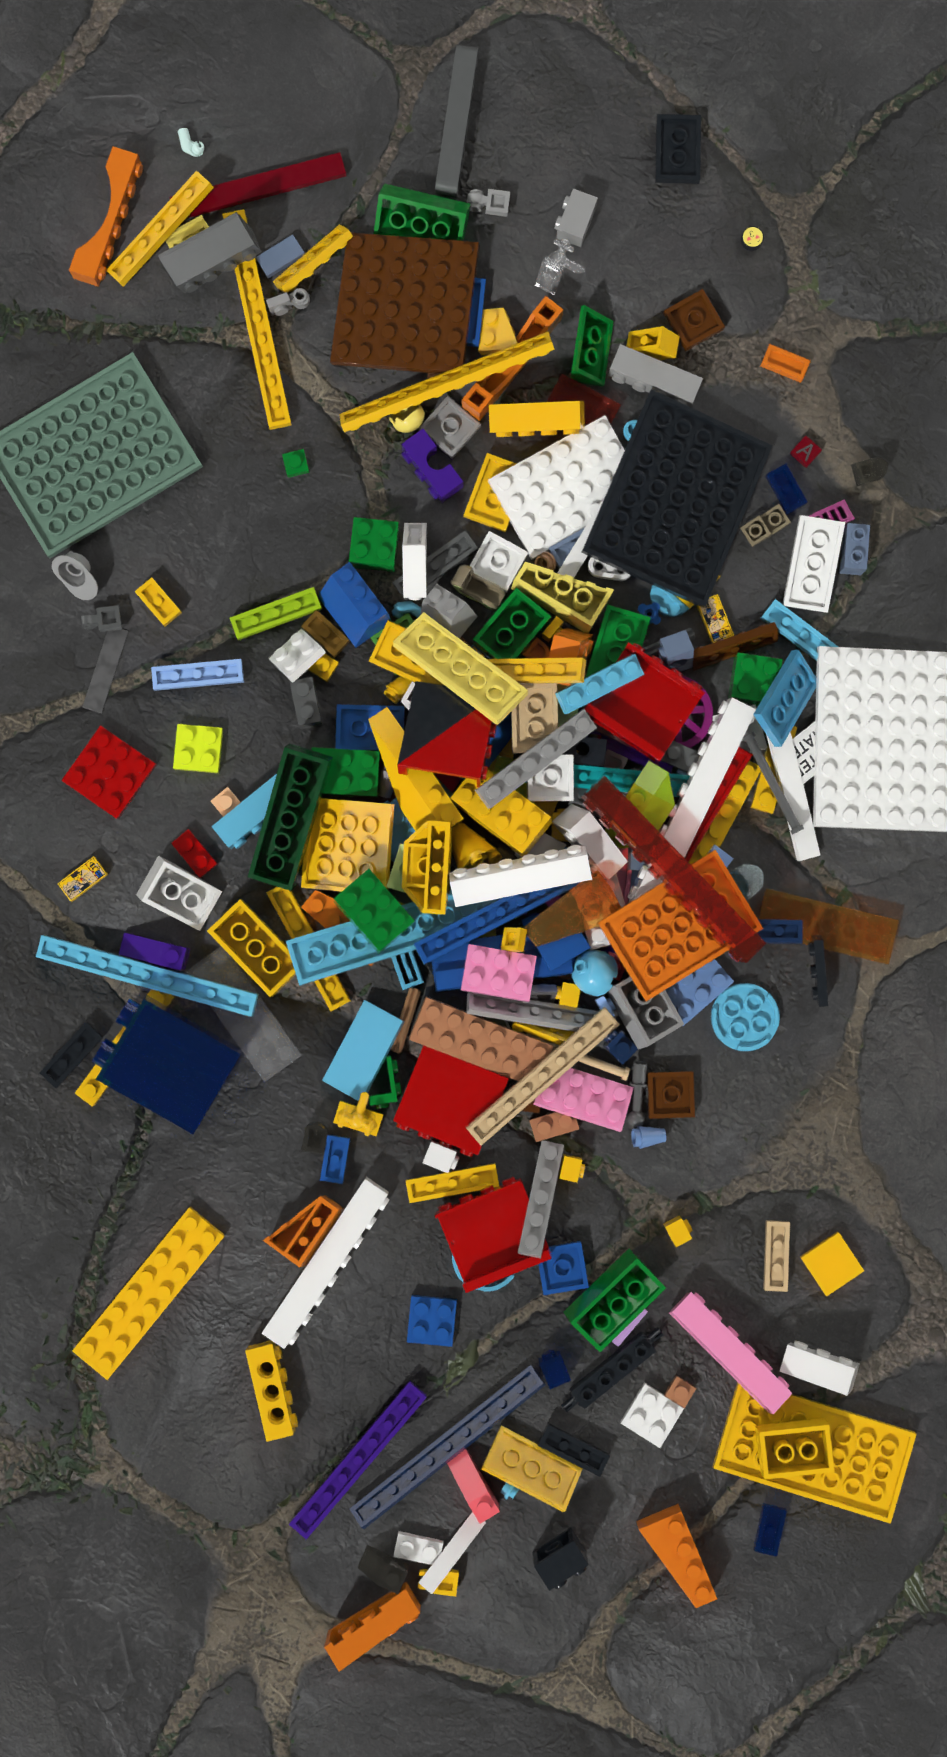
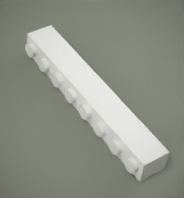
M368 1177L365 1178L263 1330L262 1334L283 1349H285L288 1343L290 1345L294 1344L299 1336V1333L296 1331L301 1324L306 1326L313 1315L310 1313V1310L314 1305L317 1307L326 1296L322 1292L326 1286L332 1287L338 1278L335 1274L339 1267L344 1269L351 1256L348 1255L350 1250L359 1247L364 1239L361 1234L365 1228L371 1229L377 1220L374 1217L378 1209L383 1211L390 1199L387 1198L389 1192Z

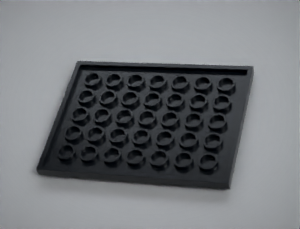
M651 389L581 553L704 608L773 445Z

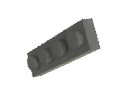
M466 531L460 533L426 558L427 587L478 551V547ZM402 575L392 583L403 599L408 601L410 599L404 598Z

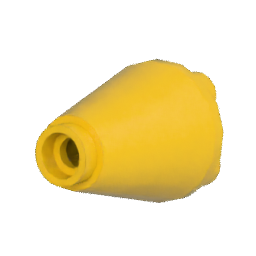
M460 822L451 828L452 853L458 869L475 868L484 863L489 865L495 864L501 860L502 855L497 848L465 823Z

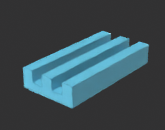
M410 951L409 955L418 978L416 981L413 979L405 954L400 955L410 982L408 984H405L396 956L391 957L403 990L424 983L413 951Z

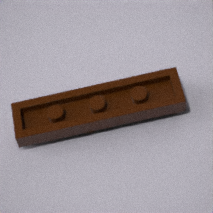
M775 622L763 624L747 632L743 631L727 639H720L715 643L695 648L693 671L735 657L737 653H746L778 642V628Z

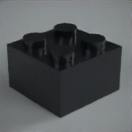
M571 1527L532 1552L534 1568L549 1591L553 1588H561L566 1584L568 1578L573 1575H581L589 1565L586 1550Z

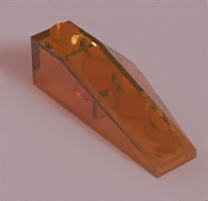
M598 870L591 874L592 880L580 882L523 927L527 929L526 935L535 947L579 934L589 929L598 928L597 922L621 908L612 888Z

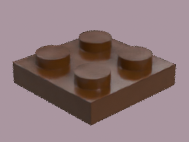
M703 289L669 307L663 313L675 334L680 336L679 341L685 351L725 329V325Z
M693 1071L647 1072L649 1119L695 1117Z

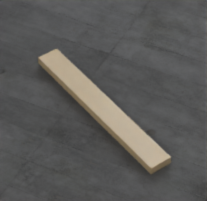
M603 1007L466 1126V1129L482 1146L620 1024Z

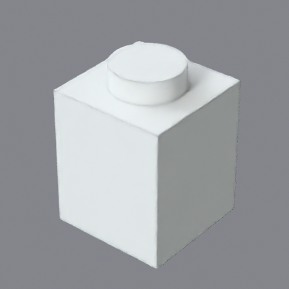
M431 1140L423 1164L449 1173L450 1168L454 1170L459 1159L456 1156L457 1150L438 1144L439 1142Z

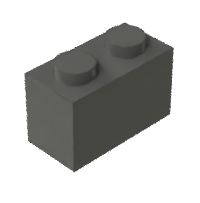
M313 678L299 679L293 683L290 681L300 729L323 725Z

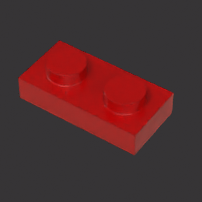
M189 829L171 843L199 878L205 876L218 865Z

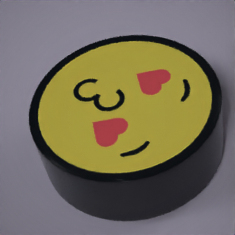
M756 226L747 227L741 236L742 246L749 251L759 249L764 240L762 230Z

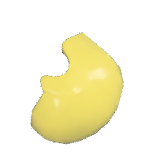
M418 405V407L410 406L397 414H391L389 419L396 430L402 433H409L418 429L423 423L424 410L421 405Z

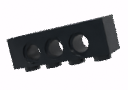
M588 734V737H584L562 755H573L574 765L604 767L607 739H602V735ZM584 744L588 747L589 752L587 755H579L576 747ZM523 753L513 754V761Z

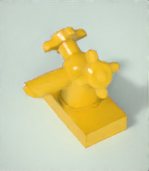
M362 1092L357 1105L340 1100L333 1123L338 1124L340 1128L345 1126L364 1132L365 1136L373 1135L377 1137L384 1114L366 1109L369 1094Z

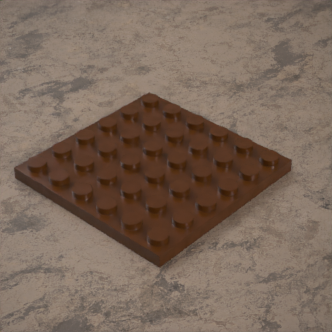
M351 233L353 237L347 241L330 358L331 364L439 374L464 365L480 247L479 242Z

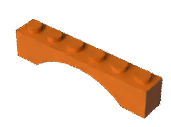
M112 146L105 166L111 186V202L108 214L97 233L86 244L76 249L69 268L73 279L99 287L101 280L103 281L106 277L108 259L111 260L113 257L115 239L120 237L122 219L127 217L128 202L130 198L134 197L137 177L140 178L143 171V164L138 154Z
M545 296L516 336L518 343L545 332L550 334L562 320L563 309ZM526 363L514 365L507 368L504 372L494 373L486 376L481 381H477L462 399V408L480 422L488 412L489 405H493Z

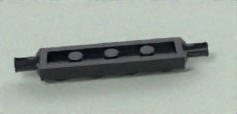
M657 1327L648 1336L643 1332H639L569 1388L572 1397L561 1404L563 1409L568 1412L577 1404L584 1409L587 1408L656 1352L653 1343L664 1335L662 1331Z

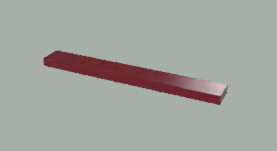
M341 153L213 185L214 188L187 218L346 177Z

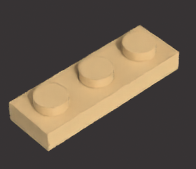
M766 1220L763 1286L765 1291L788 1292L789 1221Z

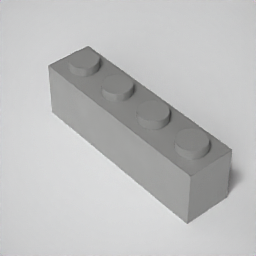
M621 344L608 375L617 383L632 385V388L636 391L650 392L652 389L689 407H692L703 380L702 377Z

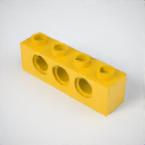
M272 1340L248 1346L245 1352L266 1442L294 1435L295 1427H298L296 1413H292L290 1407L293 1404L291 1391H287L285 1382L288 1379L286 1369L281 1368L279 1360L282 1359L280 1346H276V1343ZM262 1363H271L273 1365V1371H264L262 1368ZM275 1385L279 1393L275 1395L270 1394L267 1386ZM281 1408L284 1416L276 1417L272 1409Z

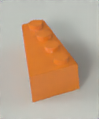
M408 1583L401 1584L328 1630L324 1648L339 1672L382 1640L396 1633L400 1627L406 1623H412L419 1617L421 1605Z

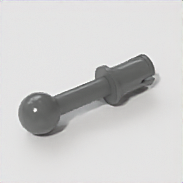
M642 1061L633 1062V1077L630 1085L634 1086L633 1108L627 1116V1121L635 1128L645 1123V1115L641 1110L643 1087H647L648 1083L646 1082L647 1063Z

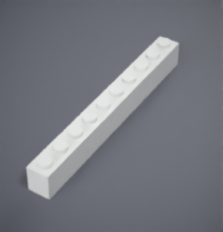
M729 698L721 703L718 709L720 716L717 722L713 721L708 730L710 736L707 742H703L697 754L700 757L697 763L693 762L688 771L690 777L687 783H683L677 795L680 798L668 815L670 818L667 824H663L657 836L660 839L657 845L653 844L647 855L650 859L647 865H643L637 877L640 880L637 886L633 885L627 896L630 899L629 902L678 872L756 709L734 698Z

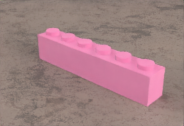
M687 1293L669 1314L768 1413L774 1414L792 1394L788 1389L790 1385L782 1377L779 1376L777 1378L771 1372L773 1368L765 1360L762 1359L760 1361L754 1355L756 1351L748 1343L743 1344L737 1338L739 1334L732 1327H726L721 1322L722 1317L715 1310L712 1309L710 1311L704 1305L706 1303L705 1300L698 1293Z

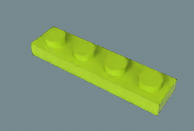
M312 587L230 617V621L237 639L241 640L309 615L316 610H322L316 591Z

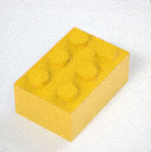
M824 1418L755 1425L760 1473L764 1479L834 1472L830 1427Z

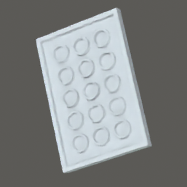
M605 415L586 425L584 429H579V434H570L488 479V483L496 494L498 501H500L506 515H508L531 560L542 552H547L549 547L585 528L600 502H603L624 452V448Z

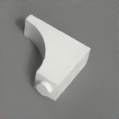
M404 523L402 544L404 598H409L410 600H420L426 598L427 523Z

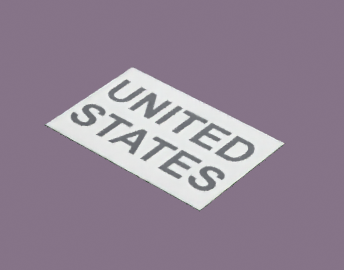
M816 721L792 739L803 784L814 776Z

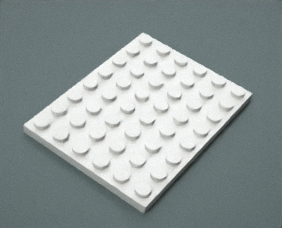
M817 647L813 827L947 832V652Z

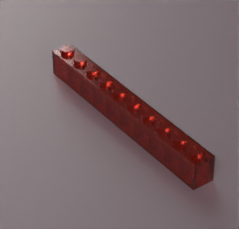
M606 776L600 777L581 796L585 800L583 802L584 806L593 813L595 811L601 817L599 821L607 829L612 828L617 834L615 836L622 845H628L633 850L631 854L640 863L644 861L649 867L647 869L648 872L655 879L660 878L665 883L663 886L665 890L672 896L676 895L681 900L680 905L687 912L690 913L692 911L698 917L696 919L697 923L704 929L708 928L713 933L712 938L720 946L724 944L730 950L728 955L737 963L739 961L747 963L766 944Z

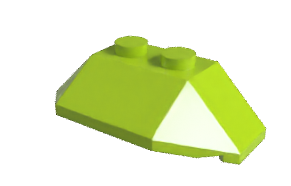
M648 761L605 829L607 835L618 848L651 844L675 806L669 772L652 761Z

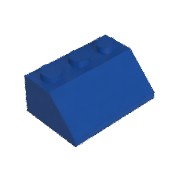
M350 562L330 576L318 595L322 604L355 648L382 630L387 620L392 622L386 609Z

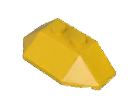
M427 820L404 841L402 889L422 913L446 914L452 850L451 822Z

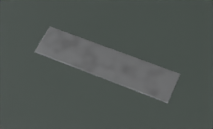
M127 630L107 631L82 708L102 713L128 634Z

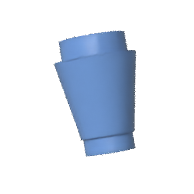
M637 1126V1128L631 1131L632 1144L634 1147L642 1149L666 1142V1131L664 1128Z

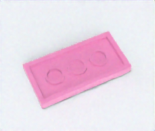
M570 1068L535 1098L533 1105L621 1132L634 1087Z

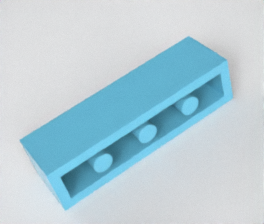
M277 774L211 826L228 848H240L247 842L245 838L251 833L255 835L261 831Z

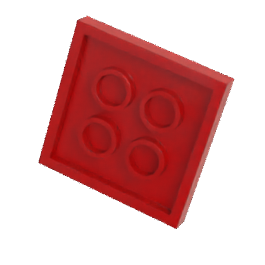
M100 725L61 781L114 818L119 819L157 764Z

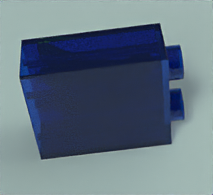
M148 995L145 996L141 1004L129 998L115 1021L125 1027V1031L117 1044L105 1038L92 1060V1063L102 1068L96 1080L189 1133L194 1134L240 1057L242 1049Z

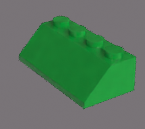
M384 184L378 196L374 234L463 241L471 204Z
M627 1249L563 1313L569 1322L601 1352L666 1287L630 1249Z

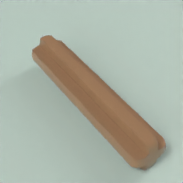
M409 988L400 1015V1019L405 1022L390 1049L393 1052H402L421 993L419 989Z

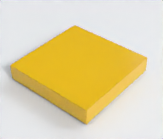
M839 1232L834 1233L800 1256L825 1296L830 1295L864 1272Z

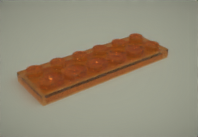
M767 888L764 891L758 919L803 920L802 944L808 945V943L812 942L811 935H821L824 950L889 965L899 923V920Z

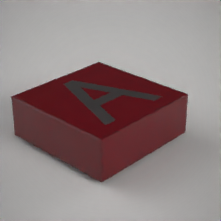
M805 435L790 452V455L807 468L821 453L822 449Z

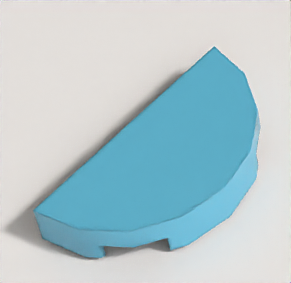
M654 585L651 586V603L656 602L660 605L658 612L662 615L675 617L689 610L675 595Z

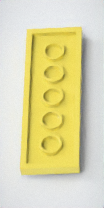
M424 612L393 641V646L496 725L528 695L526 688Z

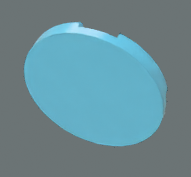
M739 983L728 987L717 996L711 1009V1024L716 1036L726 1046L735 1050L753 1051L765 1046L773 1038L779 1026L780 1014L775 999L765 989L755 984Z

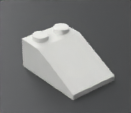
M158 856L136 895L148 905L200 931L222 891L176 864Z

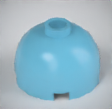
M585 951L576 958L573 964L572 979L575 985L584 993L592 996L604 995L612 988L611 982L613 977H617V963L614 957L604 951Z

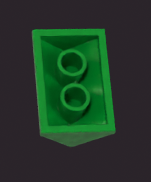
M582 305L580 309L570 382L604 386L613 321L585 305Z

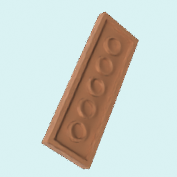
M427 996L424 999L409 1036V1040L516 1081L522 1079L545 1059L553 1048V1045L477 1015L467 1014L464 1010Z

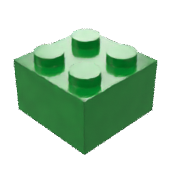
M354 517L349 562L352 566L359 569L395 572L400 530L399 522Z
M737 653L733 660L728 699L734 698L744 704H756L759 706L780 671L783 659Z

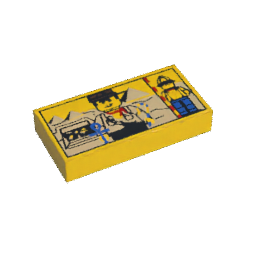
M718 594L709 597L704 608L697 605L711 643L734 636Z
M93 856L57 884L68 899L73 902L104 879L108 873L96 857Z

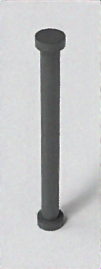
M752 732L744 736L742 740L749 746L792 829L790 832L793 835L803 830L804 827L799 824L754 738L756 736L755 733Z

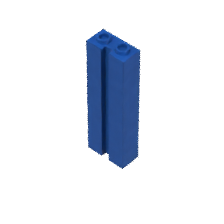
M528 933L526 934L524 952L517 953L537 956L533 979L568 975L573 972L575 958L550 971ZM503 935L476 938L431 961L435 991L461 989L468 944L501 950Z

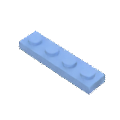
M241 659L151 667L154 691L244 683Z

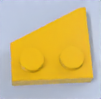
M504 308L483 309L478 352L481 355H490L517 344L516 334L510 324L507 311Z

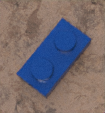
M327 1135L320 1181L343 1184L350 1138Z

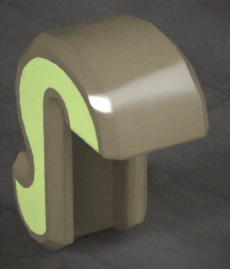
M468 565L459 566L451 581L452 587L461 595L481 603L483 607L492 611L498 609L506 594L500 586L474 574L473 568Z

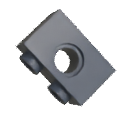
M847 523L844 527L839 574L862 575L867 570L870 525Z
M686 630L660 639V648H657L658 658L664 662V666L670 670L674 668L679 672L693 668L694 648Z

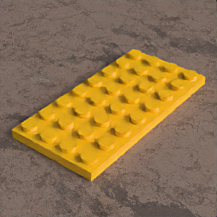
M737 1382L713 1462V1468L891 1524L917 1434L914 1431L795 1394H791L774 1414H770ZM824 1418L830 1427L834 1472L774 1479L763 1478L760 1473L755 1425Z

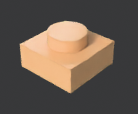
M229 787L211 800V803L223 817L241 803Z

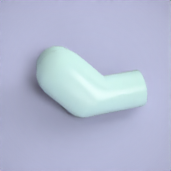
M187 128L179 129L178 135L182 150L194 157L201 156L204 151V144L200 141L199 143L191 141Z

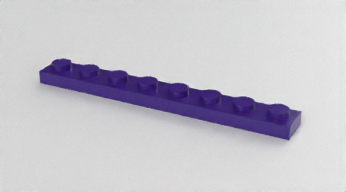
M409 1380L292 1518L289 1525L307 1540L427 1398V1395Z

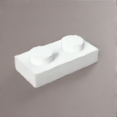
M398 1531L393 1557L432 1565L442 1552L443 1540Z

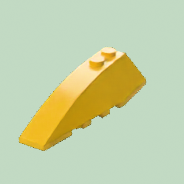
M388 707L369 718L368 721L399 807L414 830L419 829L427 820L451 822V828L462 822L463 817L433 772L409 769L408 775L398 773L397 764L404 730Z

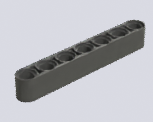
M456 45L435 194L458 196L479 47Z

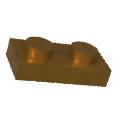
M317 610L301 626L334 658L350 642L343 633Z

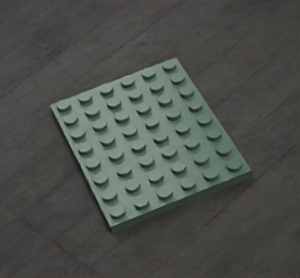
M133 352L0 431V479L49 559L203 467Z

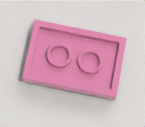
M468 944L461 991L529 1002L537 956Z

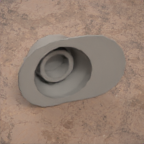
M70 551L66 555H60L52 561L54 574L75 597L81 600H91L97 595V582L90 573L91 566L89 561L83 555Z

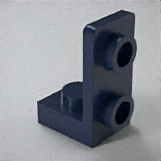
M613 1030L604 1038L606 1042L603 1046L622 1065L638 1050L622 1030Z

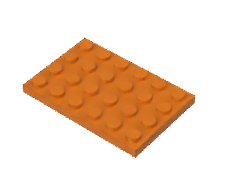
M716 850L706 854L597 922L646 1002L763 929Z

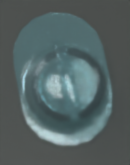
M744 864L730 872L747 902L760 891L764 884V874L756 865Z

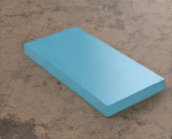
M364 1000L322 1081L359 1101L362 1092L368 1093L405 1021Z

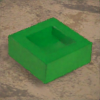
M304 449L282 454L288 478L309 473Z

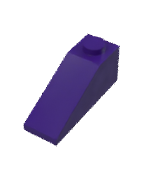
M124 933L119 955L185 971L190 948Z

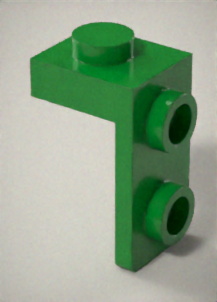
M392 1055L386 1056L391 1092L369 1096L370 1106L376 1105V1109L390 1107L389 1103L397 1102L398 1096H402L400 1082H396L394 1074L398 1073L397 1059L392 1060Z

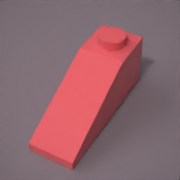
M463 1450L447 1464L469 1507L481 1524L499 1513L500 1505L468 1450Z

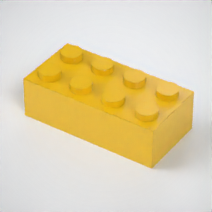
M584 401L489 405L490 433H496V437L513 436L512 432H518V436H534L535 431H541V435H557V430H563V435L579 434V429H584L585 427Z
M488 770L487 778L482 780L481 785L495 774ZM465 778L450 797L455 806L522 857L530 852L553 823L548 814L516 790L488 809L475 791L478 787L477 780Z
M240 899L207 930L269 997H273L296 975L287 945L244 900Z

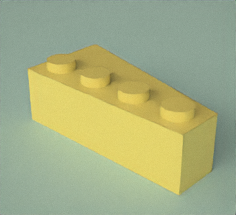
M528 562L523 564L511 587L512 590L518 588L539 606L586 633L590 632L614 589L607 587L605 589L596 586L595 583L583 582L574 579L573 576L566 574L564 576L553 572V570Z

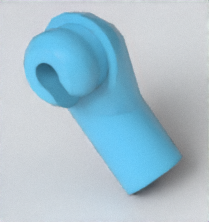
M412 601L397 602L392 610V615L396 618H401L404 614L410 613L418 618L421 614V607Z

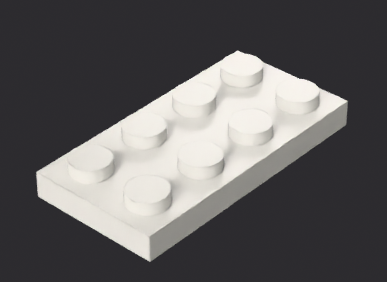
M799 515L783 599L784 606L828 613L845 522Z

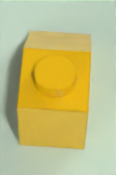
M664 326L630 331L626 347L658 360L676 358L680 336Z

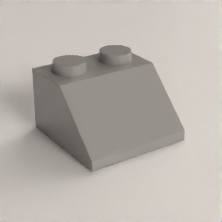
M438 584L434 586L422 601L421 614L423 612L458 638L464 634L478 617L465 601Z

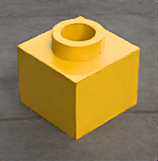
M562 982L561 986H557L555 999L559 1000V1005L577 1008L580 989L575 984Z
M563 1154L559 1179L578 1183V1178H583L585 1164H582V1159Z
M677 1216L663 1224L675 1247L692 1239L690 1232L693 1230L687 1219L682 1220L680 1216Z

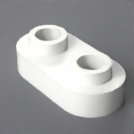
M592 557L589 560L588 571L596 578L625 581L631 576L625 572L621 574L616 568ZM600 563L602 564L603 569L597 570L595 568V565Z

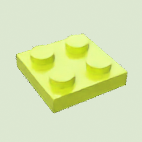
M177 724L173 769L219 773L223 728Z

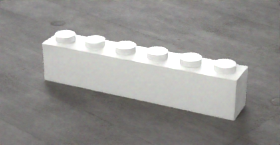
M572 845L567 849L559 851L555 849L548 850L544 854L539 855L527 854L520 859H503L499 863L490 865L484 863L475 868H459L449 873L455 907L592 880L585 845Z

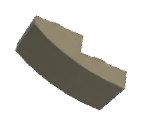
M778 504L763 515L757 516L740 529L753 547L787 527L791 522L780 504Z

